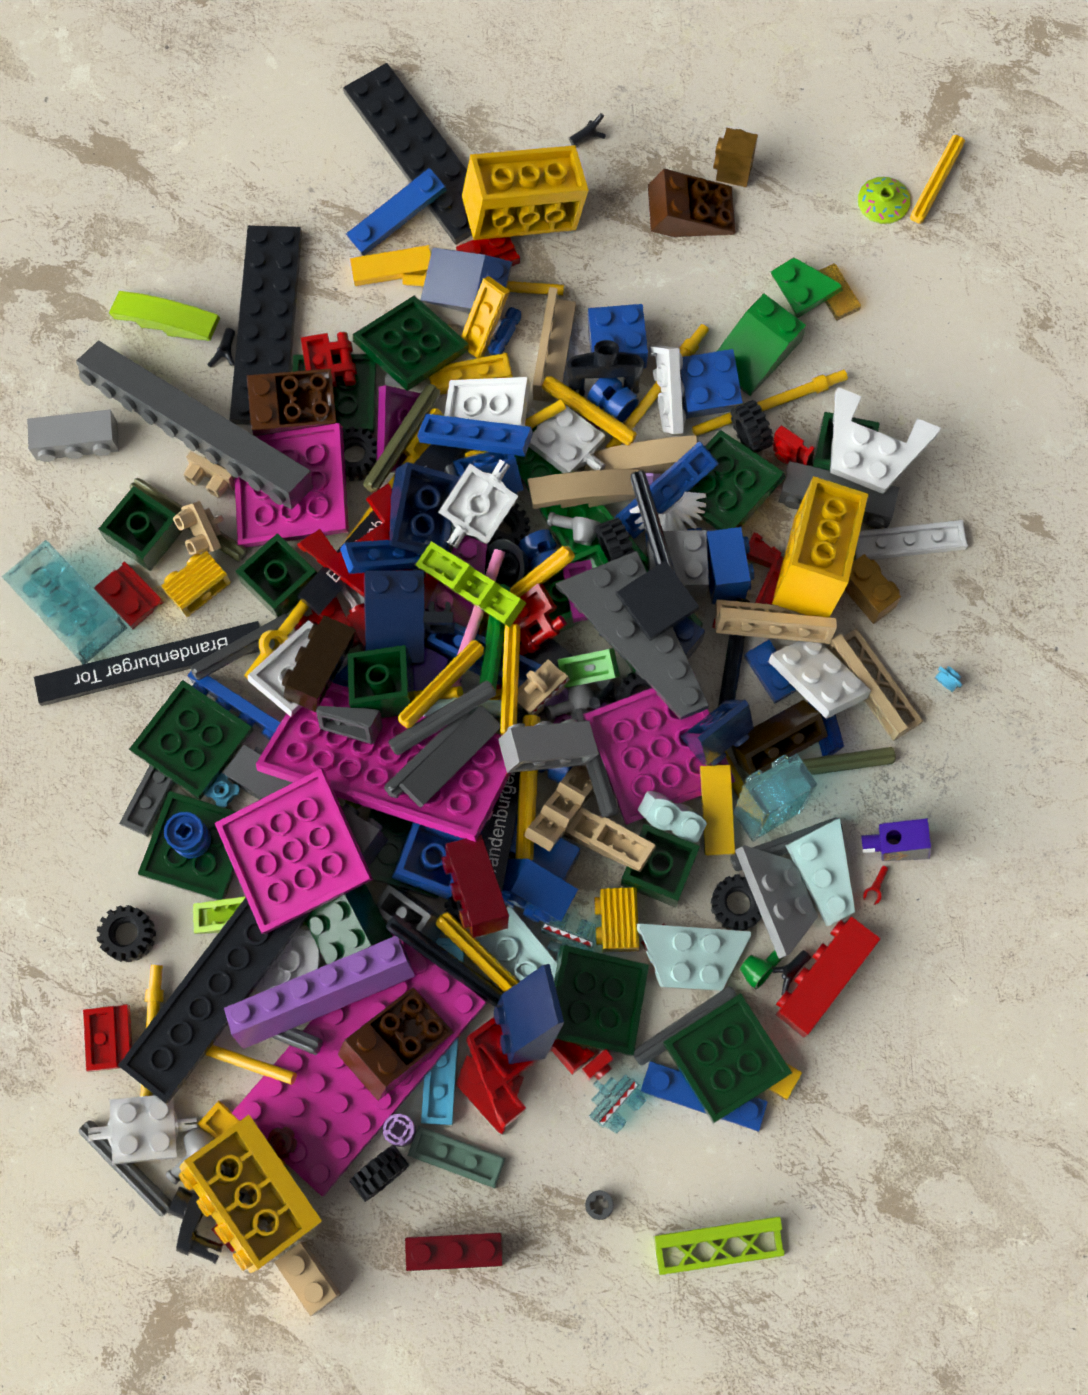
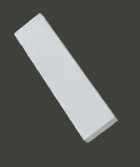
M963 520L860 531L854 561L863 554L869 559L875 560L966 550L968 544Z

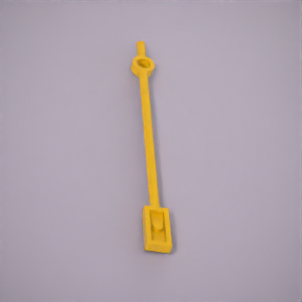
M433 408L428 413L444 416L438 408ZM421 425L403 451L407 458L402 465L406 462L414 464L430 446V444L419 442L417 435ZM395 474L388 482L391 489L393 488ZM371 506L364 514V516L361 518V520L358 522V524L355 526V528L352 530V532L349 534V536L356 530V528L373 510ZM301 600L298 602L278 630H268L261 635L259 639V650L261 653L244 674L247 679L250 672L288 639L290 632L309 608ZM273 639L274 642H275V645H274V647L271 649V648L269 647V642H270V640Z

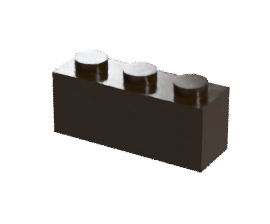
M325 615L319 625L314 623L308 634L309 643L306 647H300L295 658L296 666L293 671L288 669L282 680V686H285L284 698L316 712L317 707L323 701L354 644L356 629Z
M803 699L756 725L748 733L750 738L738 747L732 745L731 749L737 764L752 778H755L828 737L821 714Z

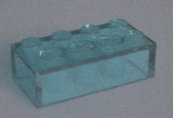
M47 540L43 541L2 576L15 593L82 664L88 663L127 629L121 618Z
M797 753L790 758L787 755H783L771 764L773 768L765 773H762L761 770L756 771L745 779L746 784L742 786L743 790L739 794L740 797L736 801L737 804L733 813L752 842L801 813L818 785Z

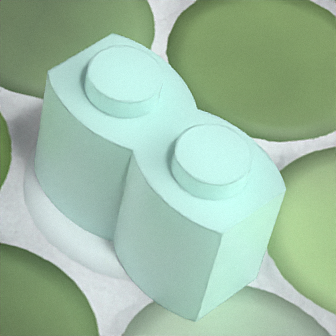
M654 791L646 792L638 808L639 813L652 826L661 830H671L677 837L689 842H698L707 825V822L689 806L673 803L665 795Z

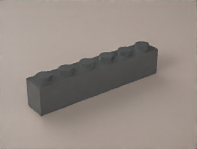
M243 745L223 772L232 783L237 784L241 789L259 800L292 783L257 771L255 764L263 750L258 747L252 750ZM345 803L341 808L369 868L388 839L381 832L383 829L382 825L370 817L365 821L359 817L360 812Z

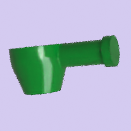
M775 950L766 959L750 955L741 965L740 970L749 985L756 990L765 983L776 965L783 958L779 959Z

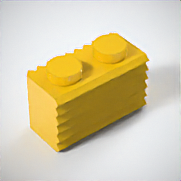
M205 551L202 554L197 553L191 556L187 561V566L179 572L173 571L168 574L164 580L165 583L161 586L186 617H189L195 610H198L204 603H207L213 596H216L222 589L230 585L231 581L226 572Z
M637 888L600 889V897H594L595 915H601V927H596V945H602V953L639 951Z

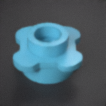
M941 666L938 668L939 673L934 678L951 692L957 687L961 688L963 684L959 680L962 677L949 666L946 669Z
M221 773L205 796L214 799L217 806L225 808L239 794L240 788L237 784H232L224 773ZM221 788H224L223 793L219 792Z

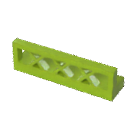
M772 1217L653 1236L659 1275L784 1256L780 1230H782L780 1217ZM773 1231L776 1250L763 1252L753 1244L760 1233ZM754 1234L750 1241L743 1237ZM738 1237L747 1244L740 1256L732 1257L722 1249L729 1238ZM723 1239L719 1246L712 1242ZM707 1242L716 1249L709 1261L701 1262L691 1254L698 1243ZM692 1244L688 1251L681 1247L682 1245ZM676 1247L685 1254L678 1266L665 1267L662 1248ZM750 1247L758 1252L746 1255ZM719 1252L727 1257L714 1260ZM688 1257L696 1262L684 1264Z

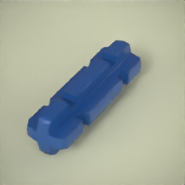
M514 307L508 308L505 314L506 318L501 321L494 335L495 339L488 346L489 354L497 355L504 352V347L507 346L516 329L515 325H518L522 317L519 309Z

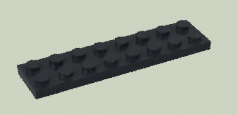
M388 63L344 86L343 90L346 97L410 183L430 168L444 184L447 191L427 207L456 245L472 236L462 199L467 169Z
M248 225L229 418L234 424L251 425L247 375L290 372L302 239L301 227Z
M245 897L118 1066L164 1103H169L228 1025L224 1008L249 997L312 911L267 934H262Z

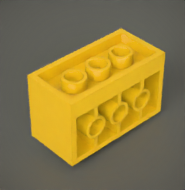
M576 145L470 154L462 199L473 240L576 230L589 189Z
M813 476L794 516L772 602L773 605L807 616L828 618L831 616L849 582L867 503V493Z
M247 1115L188 1157L179 1167L181 1173L178 1175L188 1191L192 1188L199 1196V1200L196 1201L197 1205L206 1217L212 1215L218 1224L214 1228L217 1235L224 1244L230 1242L236 1251L232 1256L242 1271L248 1269L252 1273L259 1270L322 1222L250 1115ZM221 1165L229 1166L232 1169L230 1173L232 1178L221 1174ZM239 1191L249 1194V1205L240 1202L239 1197L241 1195ZM258 1217L261 1220L265 1219L267 1221V1232L264 1229L259 1230L257 1227L259 1223Z

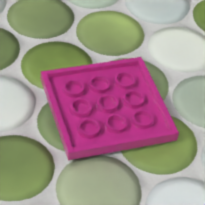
M335 423L255 436L311 471L313 489L291 510L283 504H276L269 495L261 490H254L248 482L240 477L235 478L238 545H242L245 548L265 545L277 533L286 542L305 539L318 529H321L325 536L348 533L344 441L341 424Z
M649 688L583 714L585 720L590 722L597 750L605 766L613 794L626 825L644 818L639 813L638 808L647 791L661 793L673 803L680 804L701 796L700 766L713 765L711 763L708 765L701 764L680 736L709 714L708 709L680 720L657 695V692L653 688ZM725 757L716 765H729ZM731 771V783H734L735 779Z
M319 769L215 823L262 934H267L373 880L327 774L323 769Z

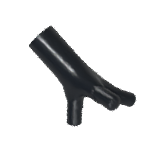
M600 113L594 121L589 120L583 129L570 136L569 141L571 145H578L585 139L592 137L605 139L606 134L596 130V127L604 118V114Z
M231 328L225 329L217 352L207 363L209 367L216 364L221 357H225L230 366L235 365L231 354V345L236 334L235 330Z
M610 681L603 690L598 691L594 689L593 693L595 696L589 700V705L596 709L603 703L616 702L615 698L609 695L615 684Z
M802 950L790 963L774 968L773 973H783L781 977L784 979L781 995L786 990L788 991L795 975L811 959V956L805 950Z

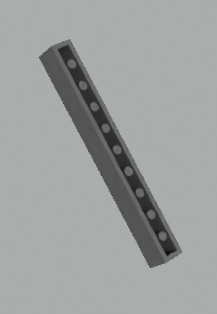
M98 340L76 360L80 372L79 377L86 385H93L107 398H114L120 402L126 410L134 411L141 415L147 423L155 424L162 428L169 437L178 438L190 450H197L205 455L211 463L224 467L233 477H240L248 482L254 490H261L269 495L276 504H283L292 510L313 489L312 476L309 469Z

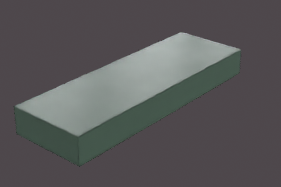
M419 1125L407 1155L492 1188H496L506 1160L504 1157Z

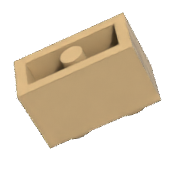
M299 1242L274 1262L310 1316L317 1314L341 1295L306 1242Z

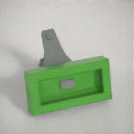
M614 648L558 659L559 669L568 675L570 679L564 685L565 688L595 682L600 690H603L610 682V679L620 677ZM613 688L609 693L610 696H614Z

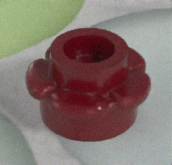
M277 1127L268 1135L267 1141L280 1159L288 1157L290 1152L295 1151L297 1139L294 1138L295 1133L292 1129L288 1127L280 1129ZM281 1139L285 1141L284 1145L282 1146L279 1144V1141Z

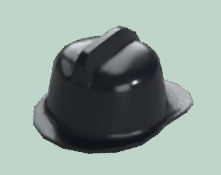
M506 539L495 540L486 550L485 574L494 549L505 552L495 582L505 584L511 588L528 574L529 560L525 552L512 541Z

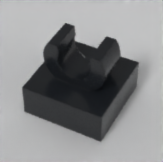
M431 601L428 606L429 611H424L423 624L425 633L454 634L455 620L450 602L445 603V610L443 612H436L434 601Z

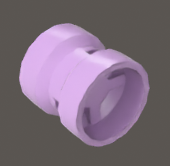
M393 1114L385 1121L383 1134L390 1144L403 1147L410 1144L414 1139L416 1126L408 1116Z

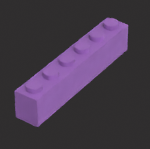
M394 936L225 1007L224 1011L231 1035L245 1049L413 978L415 974L403 944L397 936Z

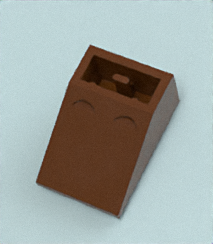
M665 168L648 184L651 232L671 237L734 235L736 233L732 186Z
M331 369L247 375L251 429L254 436L336 423Z
M412 987L347 1037L338 1052V1056L379 1101L406 1079L454 1032L416 989Z

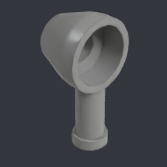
M554 512L549 513L547 520L548 526L573 529L574 542L588 546L592 545L597 537L596 525L601 524L592 519L584 517L571 518L556 515Z
M588 684L569 687L568 701L553 706H545V715L548 720H552L557 716L575 711L576 709L591 707L589 700L595 694Z
M194 1128L189 1131L183 1138L187 1155L172 1170L166 1172V1177L175 1185L180 1182L178 1175L181 1173L179 1167L183 1161L215 1138L200 1128Z

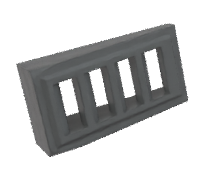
M318 706L316 709L320 729L369 744L375 743L383 727L379 710Z

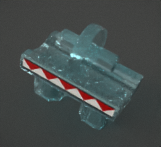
M566 913L561 922L550 921L549 924L544 922L541 933L562 941V944L550 940L548 949L558 952L556 957L558 962L561 945L569 946L571 944L584 950L593 951L596 924L581 919L576 933L565 929L570 914Z
M624 1075L619 1082L611 1077L605 1085L596 1080L593 1086L598 1092L591 1101L597 1107L591 1112L589 1117L602 1128L606 1127L617 1134L626 1123V1120L618 1113L619 1109L626 1104L630 1109L636 1111L646 1102L645 1097L638 1089L640 1085L627 1075Z

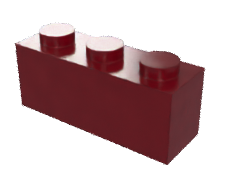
M482 835L478 836L476 842L465 838L447 843L446 856L442 857V863L446 875L451 874L454 883H450L454 901L460 900L463 910L459 911L463 928H469L472 938L508 929L509 914Z
M502 1233L405 1238L406 1271L503 1266Z

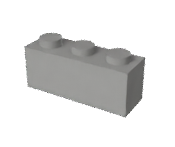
M111 409L27 419L28 449L36 460L50 462L55 460V458L68 457L77 459L83 455L95 454L104 456L110 454V452L119 451L117 420Z
M577 719L565 720L560 724L544 721L535 726L526 727L523 723L515 724L508 727V731L498 739L507 773L586 765L599 754L590 722H577Z

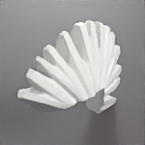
M684 492V495L677 503L662 514L658 513L663 531H687L683 521L696 529L697 526L690 516L699 520L702 519L697 513L704 514L705 511L697 507H706V503L696 500L705 498L706 494ZM638 506L629 510L630 513H640ZM642 517L634 521L635 524L642 523ZM642 523L638 528L640 530L644 529V524Z

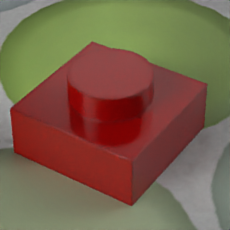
M605 1049L582 1068V1073L589 1081L594 1077L599 1081L612 1070L609 1064L613 1062L614 1058Z

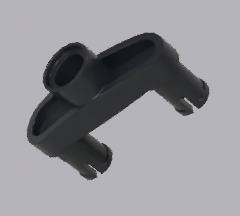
M599 341L594 346V352L577 355L568 360L566 374L569 377V388L575 392L578 390V394L584 396L585 378L624 377L622 388L628 387L630 390L633 388V392L638 395L644 361L636 354L619 352L618 344L613 341Z
M224 1170L220 1171L223 1176H228L229 1178H232L231 1176L224 1174ZM180 1186L168 1212L170 1215L183 1219L177 1239L176 1251L187 1256L191 1253L216 1264L219 1255L209 1252L208 1248L221 1253L224 1244L198 1235L197 1228L203 1216L196 1203L199 1200V1196L196 1192L188 1191ZM239 1192L241 1195L239 1197L240 1202H242L245 1194Z

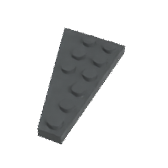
M637 551L556 583V588L567 596L574 604V607L580 613H583L594 625L599 634L624 660L631 664L643 680L647 681L680 720L708 709L709 704L673 627L652 641H649L616 595L618 590L646 573Z

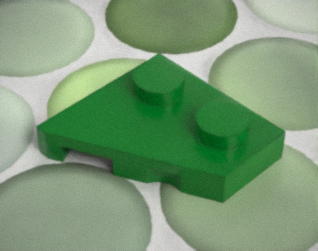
M794 257L770 271L797 318L843 291L840 283Z

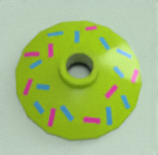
M876 177L868 180L861 187L858 194V207L862 214L870 221L879 224H891L899 221L907 214L910 206V194L907 188L898 180L890 177Z

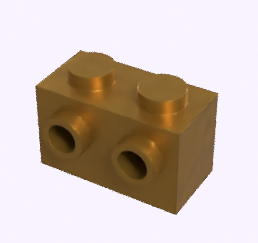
M726 128L724 138H718L715 150L716 156L713 169L717 170L716 181L747 187L753 166L758 134L745 132L742 129Z
M863 554L853 562L845 591L869 620L875 624L896 608L902 596L897 585L884 577L880 566L875 560L869 559Z

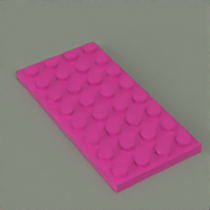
M332 683L320 706L351 708L349 705V688ZM301 707L291 717L286 713L255 764L257 771L292 783L319 769H323L338 798L463 839L467 838L476 842L511 774L506 771L498 741L502 735L495 733L420 808L405 792L398 798H392L385 791L384 787L444 728L400 755H396L389 745V740L408 729L398 721V716L381 718L382 730L375 743L369 744L320 729L317 713L305 707ZM423 715L416 723L420 722L426 717H424Z
M401 939L400 941L407 952L415 977L311 1020L303 1032L322 1039L323 1045L320 1052L314 1055L290 1045L273 1064L297 1073L295 1083L291 1085L264 1075L232 1112L238 1120H242L247 1115H250L266 1140H268V1135L274 1128L279 1127L283 1129V1127H288L292 1129L295 1133L294 1138L297 1139V1147L294 1152H290L289 1156L282 1160L321 1196L327 1194L382 1129L388 1117L398 1110L424 1079L425 1075L436 1065L442 1055L447 1052L454 1041L487 1004L471 989ZM414 987L454 1033L406 1079L378 1101L338 1056V1052L347 1037ZM281 1139L279 1144L281 1146L284 1145L285 1141Z

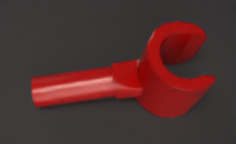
M881 867L872 886L864 890L862 894L863 900H865L868 891H874L877 899L873 905L880 902L882 897L880 888L889 870L888 867Z

